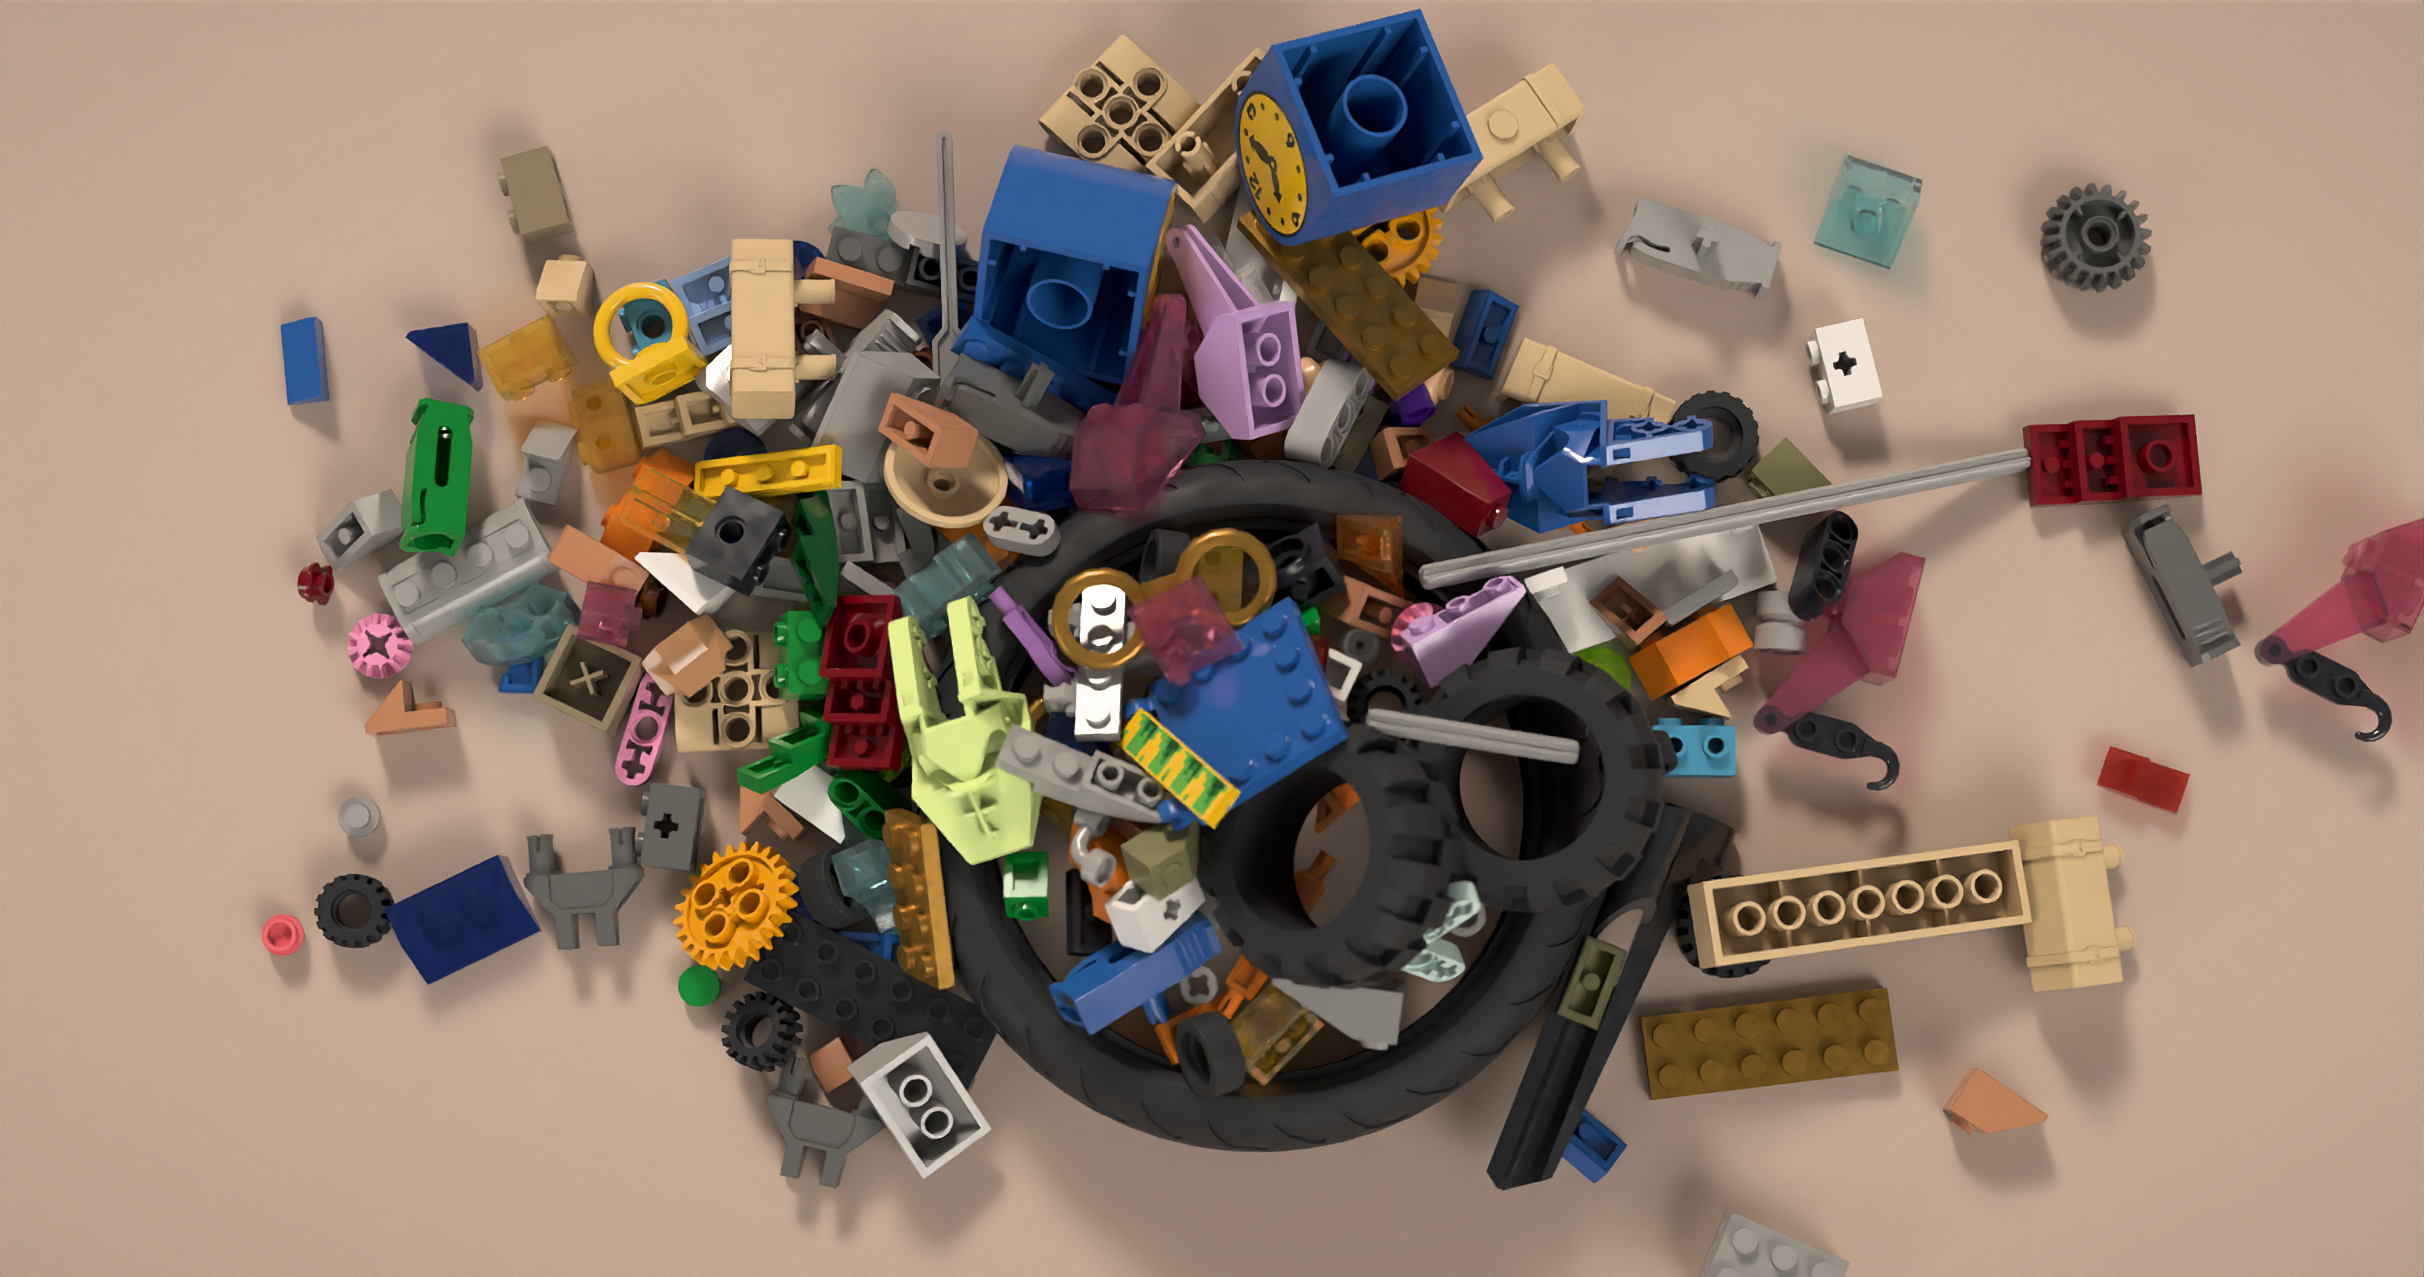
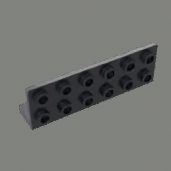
M788 909L786 914L793 920L789 923H781L779 928L783 931L784 936L777 937L773 935L770 939L773 946L771 951L764 946L759 949V960H753L743 980L872 1047H876L883 1042L928 1032L969 1094L976 1081L975 1076L997 1035V1032L983 1017L976 1005L946 989L939 990L905 973L901 966Z

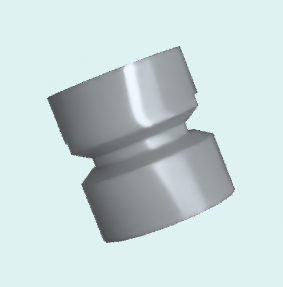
M1762 591L1757 593L1755 616L1762 620L1763 623L1756 626L1753 651L1775 655L1807 654L1808 635L1806 629L1800 626L1805 621L1799 619L1790 609L1788 604L1789 592Z

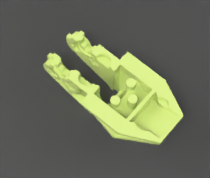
M967 596L949 602L947 605L959 687L958 699L964 705L966 716L949 721L946 719V715L941 713L935 690L938 687L937 680L927 669L922 651L925 650L924 646L928 644L924 631L919 627L918 619L910 615L889 622L888 631L899 713L912 755V799L967 862L975 865L1033 846L1043 795L1032 791L1035 783L994 767L1012 724L1034 733L1035 730L1026 695L1003 691L995 658L990 655L981 637L983 627L986 626L985 619L980 615L973 598Z

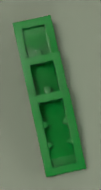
M826 700L799 711L801 727L769 739L770 756L736 769L738 784L756 793L763 794L798 777L827 758L833 725L822 721Z

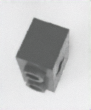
M651 782L650 792L644 791L641 802V815L646 816L645 830L638 833L635 845V856L641 857L640 865L695 872L706 798L705 790ZM671 816L672 822L678 824V830L670 832L667 839V833L661 831L660 826L661 823H668Z

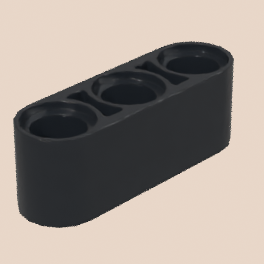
M1841 511L1831 513L1807 532L1804 537L1788 594L1790 609L1803 621L1811 622L1840 601L1843 596L1858 539L1857 525L1846 513Z

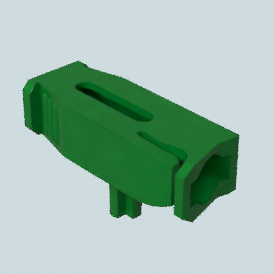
M423 398L419 399L412 413L411 422L416 428L409 442L410 447L406 455L401 506V524L404 534L399 544V548L405 552H440L445 555L454 556L465 537L473 448L469 427L474 419V411L471 407Z

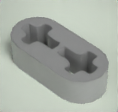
M1000 506L994 508L983 522V528L989 540L995 547L1043 557L1054 552L1061 540V533L1054 520L1043 513L1010 506ZM1008 523H1010L1013 528L1007 527ZM1032 535H1036V536H1037L1036 540H1034V538L1032 537Z

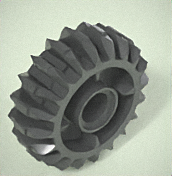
M2089 183L2085 187L2084 192L2079 187H2074L2069 192L2070 197L2062 194L2056 200L2058 207L2052 206L2047 210L2046 215L2051 221H2045L2041 224L2040 230L2049 236L2043 237L2040 240L2039 246L2051 248V251L2043 257L2044 261L2051 262L2055 260L2058 265L2052 270V275L2057 276L2062 271L2068 274L2065 278V285L2070 286L2078 279L2080 292H2086L2092 283L2097 293H2102L2106 289L2107 284L2115 290L2122 285V279L2129 282L2135 277L2134 269L2140 270L2145 265V260L2140 255L2148 254L2151 246L2142 240L2148 239L2152 235V230L2141 228L2140 225L2148 219V215L2140 214L2136 216L2134 210L2139 206V201L2134 200L2127 205L2124 202L2127 194L2126 190H2121L2115 197L2112 196L2111 184L2104 185L2100 192H2098L2095 183ZM2088 230H2095L2102 235L2103 246L2093 245L2089 241Z

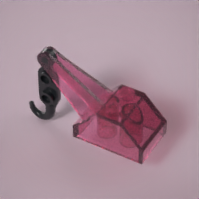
M2424 518L2384 530L2373 536L2366 537L2357 544L2352 543L2342 560V564L2346 567L2341 580L2267 637L2260 640L2255 646L2254 654L2260 664L2268 667L2282 665L2286 669L2288 678L2294 684L2333 704L2366 707L2375 712L2378 717L2376 729L2369 733H2355V738L2364 742H2375L2388 733L2392 724V711L2389 705L2379 695L2373 693L2355 671L2315 652V650L2359 633H2363L2381 643L2411 633L2424 606Z
M1901 552L1845 585L1841 600L1824 612V618L1829 619L1827 633L1755 713L1753 724L1760 734L1770 736L1783 732L1787 735L1789 741L1798 748L1842 760L1869 756L1882 759L1887 766L1886 776L1878 782H1868L1866 785L1867 789L1880 791L1889 788L1895 783L1899 776L1900 762L1897 754L1890 746L1876 741L1853 723L1810 711L1857 680L1882 686L1896 678L1926 558Z

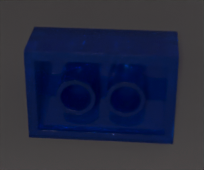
M502 855L491 857L384 909L401 947L428 985L542 931L509 858Z

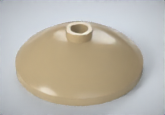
M981 434L977 435L966 469L928 467L893 441L885 456L884 478L892 497L910 515L930 525L943 528H964L979 524L984 521L994 508L1000 507L1007 491L1008 473L1003 457L994 444Z

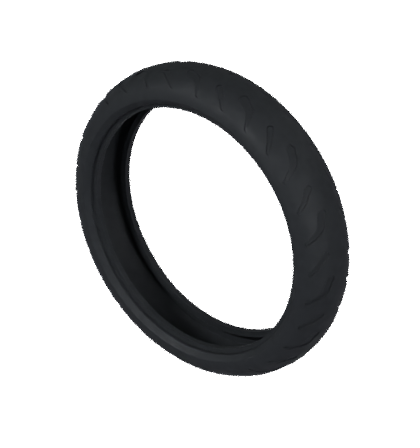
M1246 459L1211 462L1168 471L1127 485L1086 505L1056 525L1061 533V540L1054 552L1043 557L1021 553L994 581L978 602L977 607L986 623L981 637L990 655L995 658L1002 689L1006 692L1019 693L1035 662L1028 650L1003 621L1005 616L988 596L997 588L1003 586V589L1017 606H1023L1052 641L1055 637L1051 636L1048 629L1049 610L1053 609L1056 595L1067 581L1088 569L1107 567L1127 573L1129 576L1140 571L1147 539L1155 529L1187 533L1192 541L1210 530L1232 528L1251 534L1261 543H1274L1284 537L1295 535L1318 522L1337 551L1338 556L1345 557L1378 571L1408 589L1423 602L1439 605L1443 609H1446L1448 602L1457 597L1471 596L1484 589V584L1496 577H1507L1510 575L1522 585L1524 584L1515 573H1509L1429 590L1424 589L1419 579V570L1423 565L1492 552V550L1479 538H1475L1453 524L1424 501L1388 484L1353 472L1330 467L1325 469L1317 464L1286 460ZM1524 585L1526 593L1476 658L1478 661L1488 658L1489 652L1522 647L1528 650H1546V648L1565 653L1569 652L1550 618L1530 590ZM1083 592L1077 596L1072 604H1082ZM951 645L937 675L938 687L935 688L941 713L945 714L946 719L949 721L966 716L964 705L958 699L959 687L953 646ZM1529 703L1504 711L1511 730L1575 740L1579 743V755L1574 764L1518 756L1523 788V827L1518 859L1520 861L1544 858L1571 845L1593 821L1599 809L1604 791L1603 773L1598 763V758L1601 756L1600 747L1587 724L1568 707L1552 703ZM912 799V813L931 820ZM936 826L952 966L963 988L976 1007L1006 1044L1030 1067L1058 1089L1095 1112L1127 1127L1161 1139L1195 1147L1233 1152H1280L1341 1143L1383 1130L1411 1118L1445 1099L1472 1080L1494 1061L1524 1030L1543 1005L1570 959L1592 900H1589L1573 908H1560L1544 911V913L1502 910L1499 920L1482 951L1460 981L1432 1009L1406 1029L1399 1032L1397 1045L1388 1044L1386 1050L1369 1048L1345 1059L1308 1069L1276 1073H1245L1243 1084L1238 1089L1212 1099H1205L1193 1091L1185 1079L1179 1063L1172 1066L1168 1057L1136 1044L1108 1026L1089 1035L1084 1027L1064 1020L1048 989L1050 985L1057 982L1035 953L1017 918H1009L1006 915L1004 882L998 859L994 858L975 865L969 864ZM1061 994L1066 1006L1075 1008L1072 1000Z

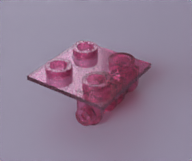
M1201 575L1126 610L1169 683L1174 681L1177 686L1188 682L1192 678L1191 672L1244 648Z

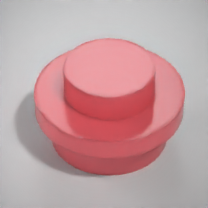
M276 915L269 919L263 927V944L274 955H291L303 944L304 928L300 921L293 916Z

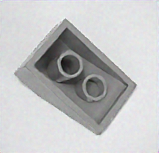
M1273 978L1272 984L1352 1039L1362 1040L1363 1047L1386 1050L1388 1044L1397 1045L1406 980L1383 978L1376 984L1347 990L1335 987L1322 989L1294 985L1290 980Z

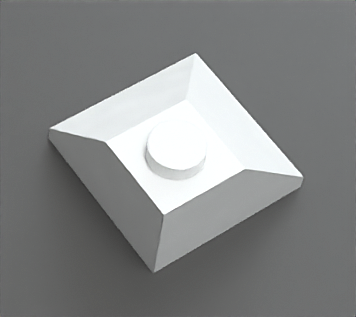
M639 552L634 558L698 616L708 613L713 617L736 592V590L692 570L686 554Z

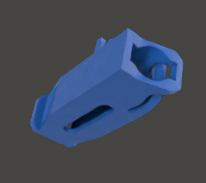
M1197 909L1187 921L1183 922L1152 953L1123 946L1118 939L1081 961L1070 971L1064 982H1056L1050 985L1048 989L1064 1020L1084 1027L1089 1035H1092L1140 1005L1151 1025L1158 1021L1163 1024L1169 1020L1168 1015L1172 1013L1163 991L1186 978L1213 955L1220 954L1222 947L1211 922ZM1061 994L1072 1000L1075 1008L1066 1006Z

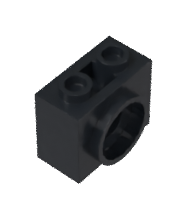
M727 485L685 554L692 570L749 597L755 586L762 585L767 578L770 569L769 563L776 552H782L788 544L791 529L785 512ZM734 535L743 536L742 539L736 543H726V541Z
M1318 522L1295 535L1284 537L1267 547L1276 565L1278 583L1273 602L1269 608L1289 597L1297 604L1301 613L1347 587L1338 553ZM1252 558L1244 562L1251 595L1254 599L1259 589L1260 576L1259 569Z

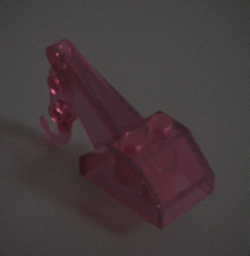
M1160 293L1155 296L1147 323L1115 404L1102 403L1092 407L1085 419L1075 429L1069 489L1079 509L1145 510L1207 434L1197 413L1180 410L1181 380L1199 395L1194 355L1202 341L1197 327L1190 320H1185L1186 302L1179 293Z

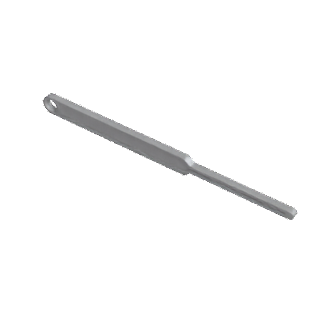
M947 131L938 133L936 137L942 329L932 340L933 372L942 379L934 394V400L947 375L952 371L959 358V355L950 351L955 337L961 331L958 325L953 141L950 133ZM938 533L941 629L946 641L952 644V639L947 631L949 622L947 605L949 602L967 596L972 597L976 605L978 604L977 565Z

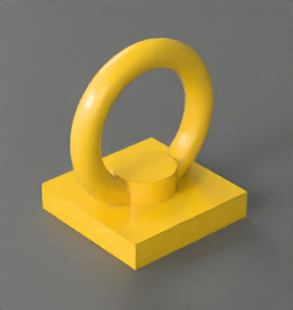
M637 282L626 285L613 292L598 310L593 327V337L597 352L601 359L613 369L609 374L615 386L638 407L644 406L689 383L709 365L706 357L688 340L689 320L683 303L671 290L664 286L650 282ZM642 298L653 299L661 303L668 310L672 318L673 329L671 338L666 343H655L642 349L637 353L634 360L626 359L614 349L611 343V322L618 310L628 302Z

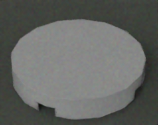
M912 210L892 213L887 233L895 243L905 249H909L910 244L920 247L919 253L923 254L922 256L940 259L938 216ZM955 224L956 258L961 257L962 252L964 254L969 237L964 230Z

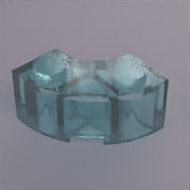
M972 532L933 557L934 560L926 569L914 576H909L889 594L901 597L903 618L910 615L917 618L919 627L924 631L928 641L936 637L948 626L944 620L948 618L947 605L949 602L970 596L975 603H978L994 590L991 582L1002 572V569Z
M533 582L524 595L510 604L498 607L479 606L461 642L478 663L492 666L518 665L537 659L555 649L568 623L577 627L584 614L569 593Z
M868 839L832 855L831 858L843 896L854 898L867 909L874 919L879 933L899 932L892 916V909L896 904L894 889L891 887L887 875V869L891 862L889 848L885 842L877 839Z

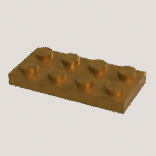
M900 807L884 811L886 824L883 826L882 833L890 854L891 865L888 866L887 875L889 883L894 889L896 905L893 906L892 916L894 924L899 930L900 946L897 948L899 964L905 973L939 990L955 986L936 825L931 820Z

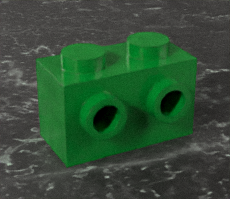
M787 611L774 624L773 642L774 646L778 647V663L774 667L775 688H779V700L820 701L827 696L829 680L818 677L827 627L819 629L812 611Z

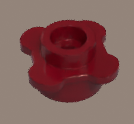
M312 562L310 566H306L301 570L298 576L297 588L299 595L303 599L311 603L316 600L319 605L323 606L328 603L330 595L334 590V577L331 566L325 565L322 568L319 563Z

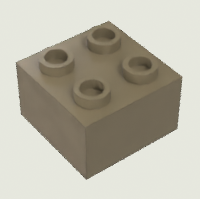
M568 623L532 698L614 737L639 688L642 678L647 672L641 664L644 659Z

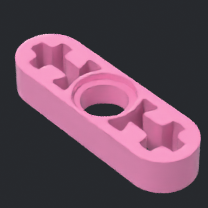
M649 673L640 682L615 762V773L619 780L633 787L643 786L652 779L675 708L673 694L669 698L666 695H660L656 707L665 708L663 716L655 711L642 709L644 702L652 706L655 694L649 691L651 683L656 684V682ZM644 717H652L658 723V732L650 740H642L636 733V725ZM632 741L642 747H653L651 755L642 751L640 764L645 766V771L643 774L636 773L634 779H630V771L625 769L626 762H634L638 752L636 749H629Z

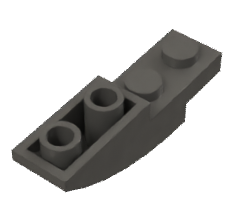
M838 226L833 227L825 259L894 280L893 289L942 299L940 259L922 256L923 254L919 253L920 247L910 246L909 249H905L893 241ZM958 257L956 258L958 302L975 305L979 262Z

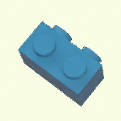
M1682 718L1658 719V725L1651 726L1652 730H1664L1669 734L1679 761L1676 768L1662 776V778H1731L1736 775L1735 726H1724V719L1703 718L1699 719V726L1683 725Z

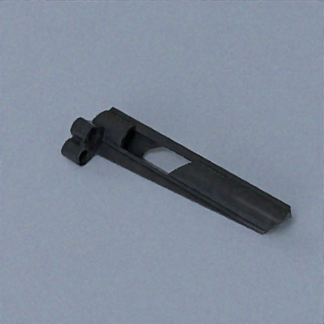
M1665 802L1656 833H1651L1640 853L1643 857L1622 881L1616 880L1599 892V897L1592 900L1581 934L1570 956L1486 1172L1496 1188L1505 1191L1545 1181L1553 1177L1700 860L1711 863L1722 870L1737 832L1732 827L1706 814L1695 813L1693 810ZM1642 909L1643 914L1598 1030L1558 1015L1559 1006L1586 936L1589 935L1597 939L1598 935L1616 918L1628 911Z

